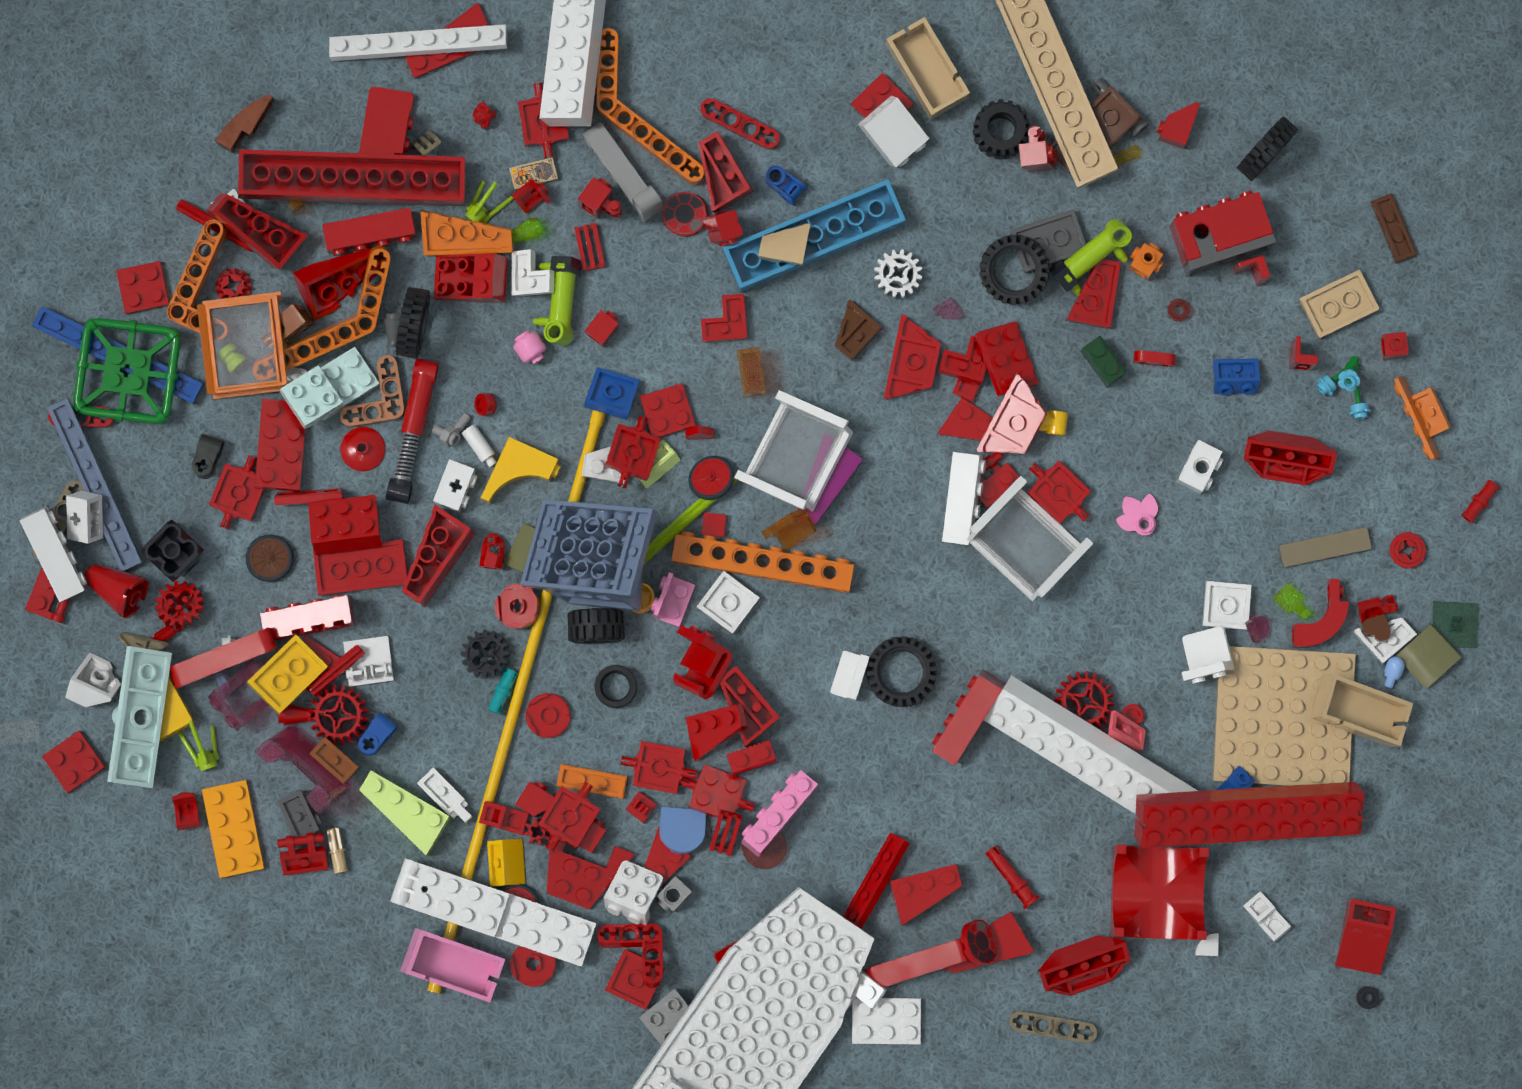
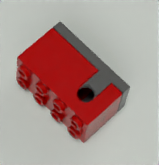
M1247 191L1241 193L1237 199L1225 198L1218 201L1216 206L1210 207V204L1198 207L1194 213L1189 214L1188 211L1175 215L1176 218L1173 219L1169 228L1186 277L1263 253L1273 248L1276 240L1259 192ZM1194 231L1201 232L1204 235V239H1198L1194 235Z

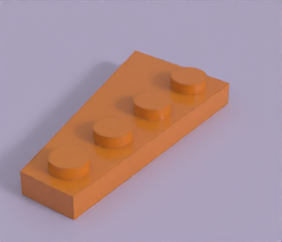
M421 210L424 256L513 252L511 228Z

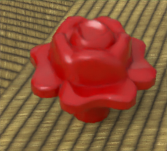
M484 101L478 103L477 108H475L472 114L474 122L479 124L482 129L489 127L490 120L496 118V111L490 110V107Z

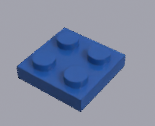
M597 367L584 407L627 420L640 380Z

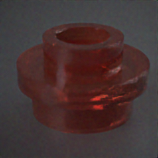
M1175 299L1168 305L1167 312L1172 320L1183 321L1188 317L1190 307L1185 300ZM1175 307H1181L1183 312L1176 314L1174 311Z

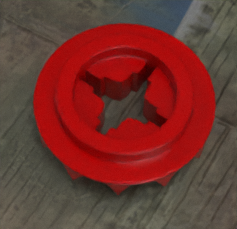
M237 268L226 269L219 274L215 282L216 293L220 299L248 296L251 291L250 278L244 271ZM230 277L235 283H240L236 286L237 294L231 289H227V286L230 285Z
M1410 532L1397 535L1389 546L1392 560L1402 568H1413L1419 565L1426 553L1423 540L1418 535ZM1405 543L1408 547H1416V549L1410 552V560L1405 553L1399 554L1404 549Z

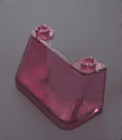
M295 726L285 727L264 741L254 752L262 760L269 763L276 762L279 759L285 761L288 758L316 785L309 793L308 801L319 815L326 816L350 791L352 786L351 779L343 785L309 754L317 745L299 728Z

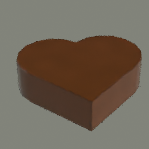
M1382 614L1365 620L1362 625V632L1368 637H1374L1377 642H1386L1391 634L1386 615Z

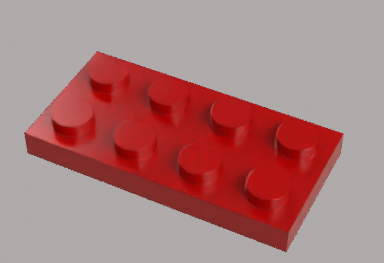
M262 399L254 488L300 492L305 429L284 400Z
M403 539L382 542V547L320 555H315L313 551L318 596L404 585L407 578Z

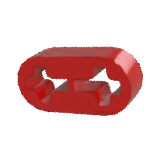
M1137 350L1134 351L1133 363L1175 367L1176 355Z

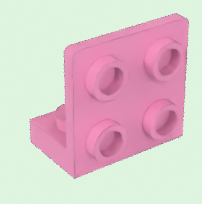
M670 572L668 577L663 576L659 586L662 593L660 598L655 597L651 607V611L654 612V618L680 627L695 585L674 577V574Z

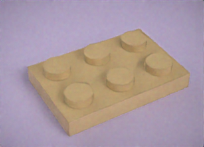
M1360 269L1299 298V302L1318 339L1380 310Z

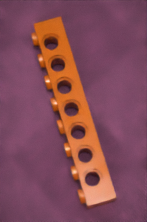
M681 531V535L676 534L672 563L844 593L850 592L854 565L850 564V560L837 558L836 562L827 560L828 557L815 554L814 558L806 557L805 552L792 551V554L783 553V549L778 547H770V550L761 549V545L755 543H748V546H742L736 540L726 539L725 542L716 541L717 537L704 535L702 539L694 537V533ZM695 544L703 548V552L699 556H694L690 553V548ZM716 548H721L725 551V556L723 559L717 560L712 556V552ZM738 552H744L748 558L745 563L740 564L735 561L734 556ZM758 557H768L769 565L767 567L758 566L756 562ZM789 560L792 564L789 571H782L779 568L780 561ZM806 563L811 564L814 567V572L810 575L803 574L801 571L802 565ZM828 567L835 569L836 576L832 579H827L823 575L824 569Z

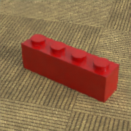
M411 208L322 224L327 252L329 254L333 253V256L345 255L347 250L355 249V252L368 249V246L374 245L388 247L390 242L399 241L400 244L412 242V238L417 237Z

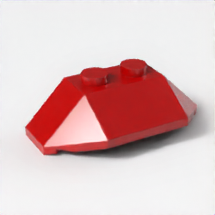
M1266 431L1248 436L1243 459L1263 479L1307 485L1325 475L1328 476L1333 473L1337 451L1312 437Z
M1097 935L1054 950L1038 971L1045 991H1053L1058 994L1071 996L1113 981L1131 959L1124 939Z

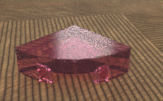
M951 297L932 309L942 319L955 320L963 317Z

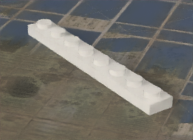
M506 24L329 37V58L331 61L507 49Z

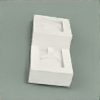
M1261 891L1243 906L1274 943L1291 929L1288 922L1277 912L1273 904Z

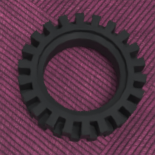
M1283 116L1251 149L1237 166V169L1252 182L1287 145L1299 129Z
M1019 234L1008 235L994 241L983 253L982 261L979 265L981 283L987 289L986 292L991 294L995 300L1011 305L1024 304L1036 298L1044 290L1049 280L1050 261L1045 254L1046 251L1041 248L1038 242L1033 241L1032 238ZM1020 249L1029 254L1034 261V279L1028 287L1022 290H1009L1003 287L996 279L994 271L995 262L998 256L1006 250Z
M415 287L407 289L401 309V317L399 318L396 355L414 359L418 358L428 320L430 290Z
M907 636L892 637L883 641L872 652L867 664V681L875 696L884 703L895 707L915 705L921 702L934 687L937 677L935 658L932 656L929 648L915 638H908ZM906 651L912 653L922 665L923 676L921 682L915 689L909 692L900 693L890 690L882 680V662L893 652Z

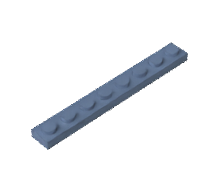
M67 398L47 407L84 491L102 495L103 533L120 570L126 571L143 563L70 400Z

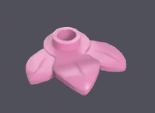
M1148 494L1140 502L1132 497H1124L1122 502L1124 515L1116 519L1118 525L1125 531H1136L1142 536L1150 535L1156 528L1154 517L1158 512V505L1155 498ZM1141 521H1147L1149 524L1148 528H1142L1140 525Z

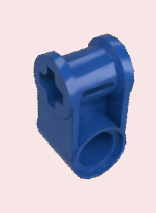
M771 166L766 172V184L792 206L796 204L795 200L802 191L808 189L799 179L790 175L780 166ZM772 172H777L781 175V180L773 182L770 180L769 175Z
M379 712L359 740L358 746L361 752L367 756L375 755L392 736L398 725ZM374 740L373 745L375 747L365 750L364 741Z

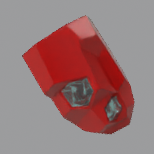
M490 533L485 537L481 549L480 568L503 569L505 543L498 534Z

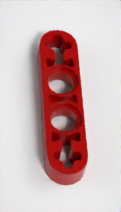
M708 98L701 103L700 110L705 119L764 149L773 150L779 145L780 137L776 130L715 99ZM714 104L716 111L720 112L721 108L725 110L721 113L720 120H717L718 114L714 112L707 114V109L704 107ZM729 113L734 114L737 118L736 122L733 125H727L724 122L725 115ZM751 123L755 125L756 132L753 135H747L743 131L746 124ZM760 128L764 129L762 134L769 137L770 134H773L775 143L770 142L768 145L766 144V139L761 136L759 140L755 139L759 135Z

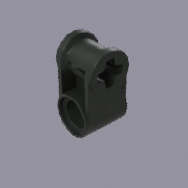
M201 434L192 462V469L197 477L207 479L213 475L224 446V440ZM205 463L208 469H203L201 472L198 466H203Z

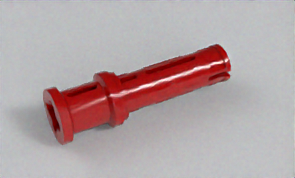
M997 845L985 853L1011 887L1010 892L1015 894L1021 901L1024 910L1040 898L1027 885L1028 881L1018 875Z

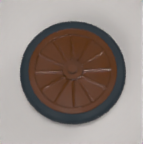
M263 535L256 538L249 545L246 552V565L249 572L255 578L264 582H274L282 579L288 574L293 564V552L286 540L277 535Z

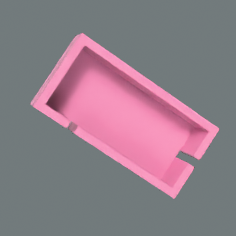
M415 928L400 971L491 1002L497 983L488 980V977L490 975L499 979L505 959Z

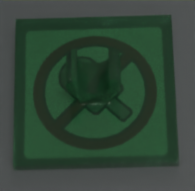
M1433 601L1432 625L1452 647L1477 648L1478 603Z

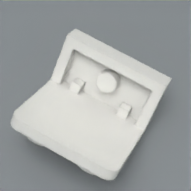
M1219 626L1183 636L1182 642L1189 666L1188 671L1182 672L1184 681L1192 680V684L1206 681L1205 677L1212 675L1213 679L1226 676L1227 671L1234 670L1224 627Z
M623 861L604 896L605 908L613 915L618 916L620 914L627 917L634 924L641 923L647 925L650 919L649 908L663 883L662 875L629 861Z

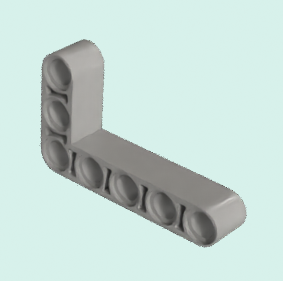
M601 122L582 134L588 146L644 223L663 210L662 200L651 185L647 187Z

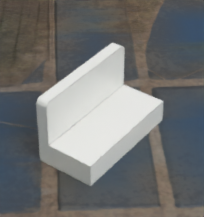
M843 651L830 693L856 701L869 656Z

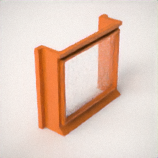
M281 291L202 301V304L197 305L207 394L213 395V399L278 392L280 388L292 382L287 380L278 303V301H283Z

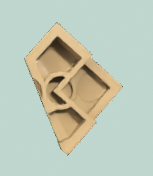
M810 224L762 236L758 259L803 266Z

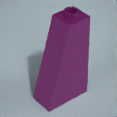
M827 433L823 436L802 499H805L835 440ZM846 447L814 511L798 508L797 514L800 516L798 520L808 527L811 524L816 526L863 459Z

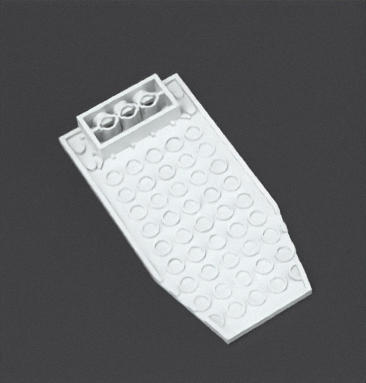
M798 887L727 950L632 1089H798L841 1027L845 1011L850 1004L852 993L858 983L860 972L866 962L874 938Z

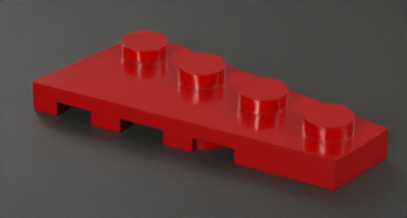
M476 3L443 29L488 26L479 3ZM478 51L410 55L405 58L414 79Z

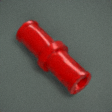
M1487 480L1480 492L1474 494L1472 497L1473 501L1461 516L1467 522L1473 523L1480 512L1489 506L1488 502L1496 491L1499 490V486L1493 481Z

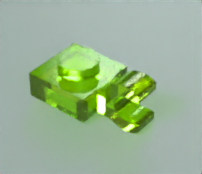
M1289 582L1272 597L1287 614L1293 610L1303 621L1311 614L1300 603L1304 597Z

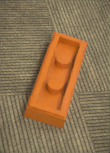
M561 764L556 786L580 791L584 782L589 783L588 786L590 784L593 786L589 793L623 799L627 776Z

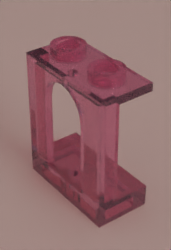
M253 659L246 663L239 672L218 689H214L208 696L211 706L216 711H220L224 715V720L228 726L235 728L237 732L269 706L260 698L243 713L237 715L224 701L229 694L261 669Z

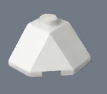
M89 652L71 677L65 698L84 707L110 702L121 686L118 678H115L113 675L111 663Z

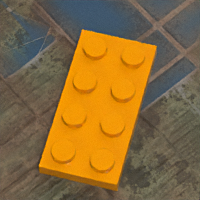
M247 780L202 789L219 878L265 869Z

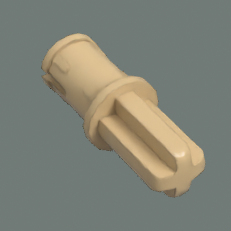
M328 829L327 837L330 847L328 854H331L334 874L348 871L344 853L346 848H343L340 829Z

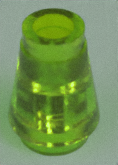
M530 217L512 230L513 243L516 244L540 238L544 230L537 217L533 219Z

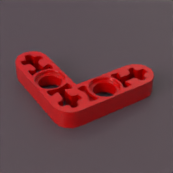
M647 923V925L613 924L599 927L596 937L598 944L603 948L642 947V975L644 984L649 988H656L662 984L663 936L659 925ZM627 931H632L636 934V937L633 940H626L623 935ZM639 931H642V938H643V939H640V933H639ZM651 931L655 932L653 939L649 936ZM616 932H619V939H620V940H617V938H616V937H617ZM605 933H609V940H604ZM650 951H656L659 957L656 960H649L646 955ZM651 967H655V980L650 978Z

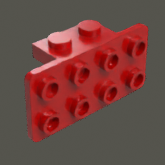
M374 86L370 88L359 153L404 155L405 152H409L410 139H407L408 130L412 131L414 117H411L414 96L411 92Z

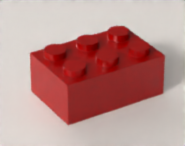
M376 495L308 503L311 544L315 555L382 547L379 506Z

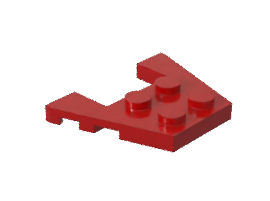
M559 842L554 852H550L551 847L549 848L546 893L590 909L611 884L623 861H630L634 853L614 846L606 867H602L563 852L566 843Z

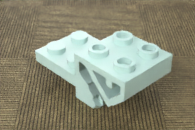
M354 347L321 368L318 365L280 388V393L303 428L306 429L316 425L320 420L329 419L348 404L379 386L380 383Z

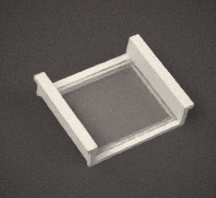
M779 390L775 398L781 405L746 473L738 470L734 478L802 510L806 508L813 512L853 431L847 426L848 420Z
M1020 476L970 527L969 531L972 533L966 540L1033 602L1038 595L1042 598L1091 547L1093 542L1086 538L1080 544L1022 490L1027 481Z

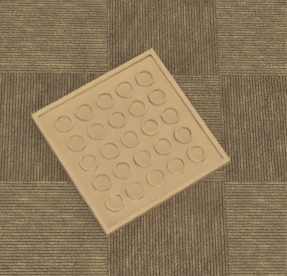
M1229 646L1234 670L1227 671L1226 676L1219 677L1217 683L1213 781L1224 782L1238 766H1241L1255 779L1253 784L1292 786L1349 782L1352 733L1333 727L1332 724L1328 725L1311 719L1310 716L1322 675L1336 674L1354 681L1355 654Z

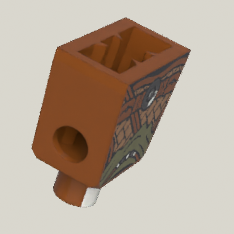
M292 304L280 313L283 344L287 345L316 324L301 305ZM271 322L266 325L270 332L261 338L269 349L273 347Z

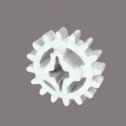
M901 249L900 254H896L895 250H892L891 256L884 253L883 257L885 260L878 259L877 263L880 267L874 268V272L879 273V275L874 277V281L881 282L877 288L881 289L884 287V295L892 292V298H895L897 294L904 298L905 292L912 295V287L917 289L919 287L916 280H922V276L917 274L922 271V267H916L919 260H911V252L905 256L903 249ZM895 260H903L906 263H897ZM887 265L889 274L884 278L883 270ZM895 269L898 272L901 270L903 271L902 278H900L899 276L892 278ZM912 270L913 279L909 282L907 274ZM898 284L901 288H894L890 285Z

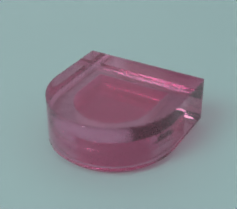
M1253 616L1245 622L1252 642H1259L1268 634L1269 623L1264 616Z

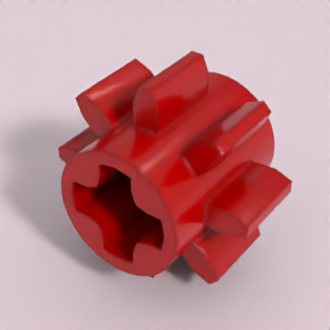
M533 818L534 823L532 825L525 824L529 831L523 835H530V844L534 840H538V844L541 846L543 838L550 840V838L546 835L547 831L542 828L543 835H537L536 838L533 837L534 832L532 828L539 827L537 819Z

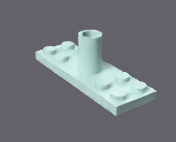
M127 646L119 704L112 713L115 732L107 782L153 788L172 653Z

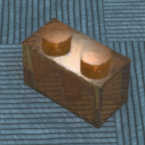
M759 347L737 350L743 397L766 395Z

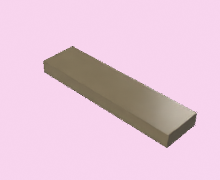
M1367 527L1278 546L1283 568L1372 549Z

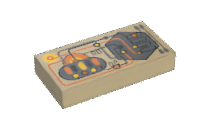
M552 157L509 168L515 191L520 189L530 179H533L537 184L558 180Z

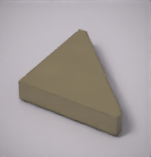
M127 632L117 636L126 649L127 646L163 651L169 646L166 642Z

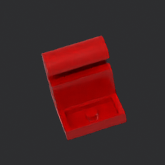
M680 625L677 633L692 642L680 663L689 670L685 677L674 673L673 681L676 686L703 699H709L714 694L730 665L732 653L714 642L716 637L701 631L692 625L690 628Z

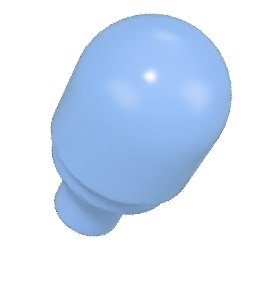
M1391 657L1386 663L1384 675L1387 677L1384 684L1386 687L1393 688L1395 680H1399L1402 676L1405 664L1400 657Z

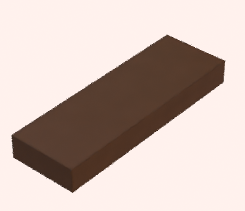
M1392 193L1371 201V206L1395 264L1416 256V250Z

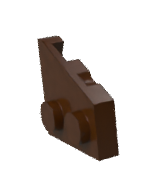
M849 300L835 347L849 360L853 361L882 330V327Z

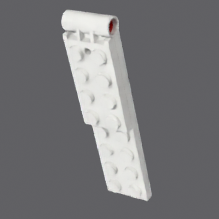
M406 858L404 859L390 902L581 967L597 924ZM427 886L428 890L424 893L422 888Z

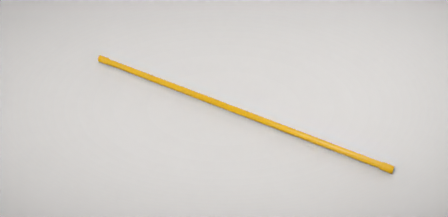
M592 411L589 422L590 426L568 502H580L586 477H581L584 456L594 452L600 428L606 415L605 413ZM544 589L540 597L538 620L532 625L461 874L462 878L471 881L487 825L479 823L484 802L494 803L553 595ZM448 922L443 938L454 941L459 925ZM429 982L427 991L441 994L443 986Z

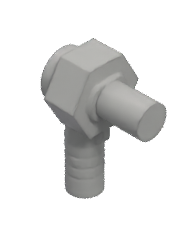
M464 413L455 425H449L446 428L435 425L432 432L440 436L439 439L443 445L447 447L456 446L460 440L459 432L462 431L471 418Z

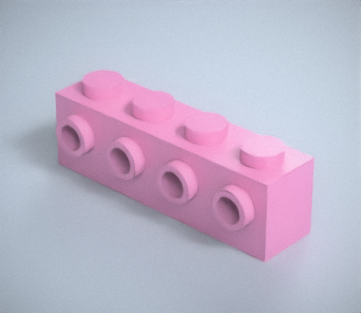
M800 770L797 775L793 772L785 782L787 787L783 791L778 790L771 798L773 802L768 809L763 807L756 817L759 820L755 825L749 824L742 832L744 838L741 843L757 857H760L816 790L818 784Z

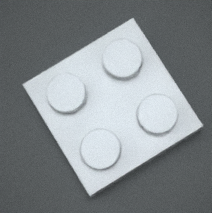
M723 571L697 605V608L733 634L760 598Z
M1206 581L1202 626H1222L1226 629L1248 630L1252 585Z

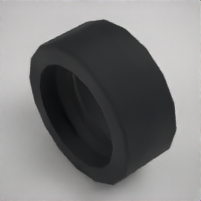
M612 665L599 672L595 679L594 688L596 696L601 703L607 707L617 709L625 707L632 702L637 693V682L629 669L620 665ZM610 674H621L629 682V691L622 699L612 700L603 692V681Z

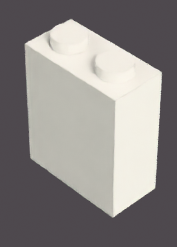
M890 96L858 124L887 163L893 167H901L907 163L908 157L913 152L916 153L922 150L926 145L925 142L929 139L900 100L894 96Z

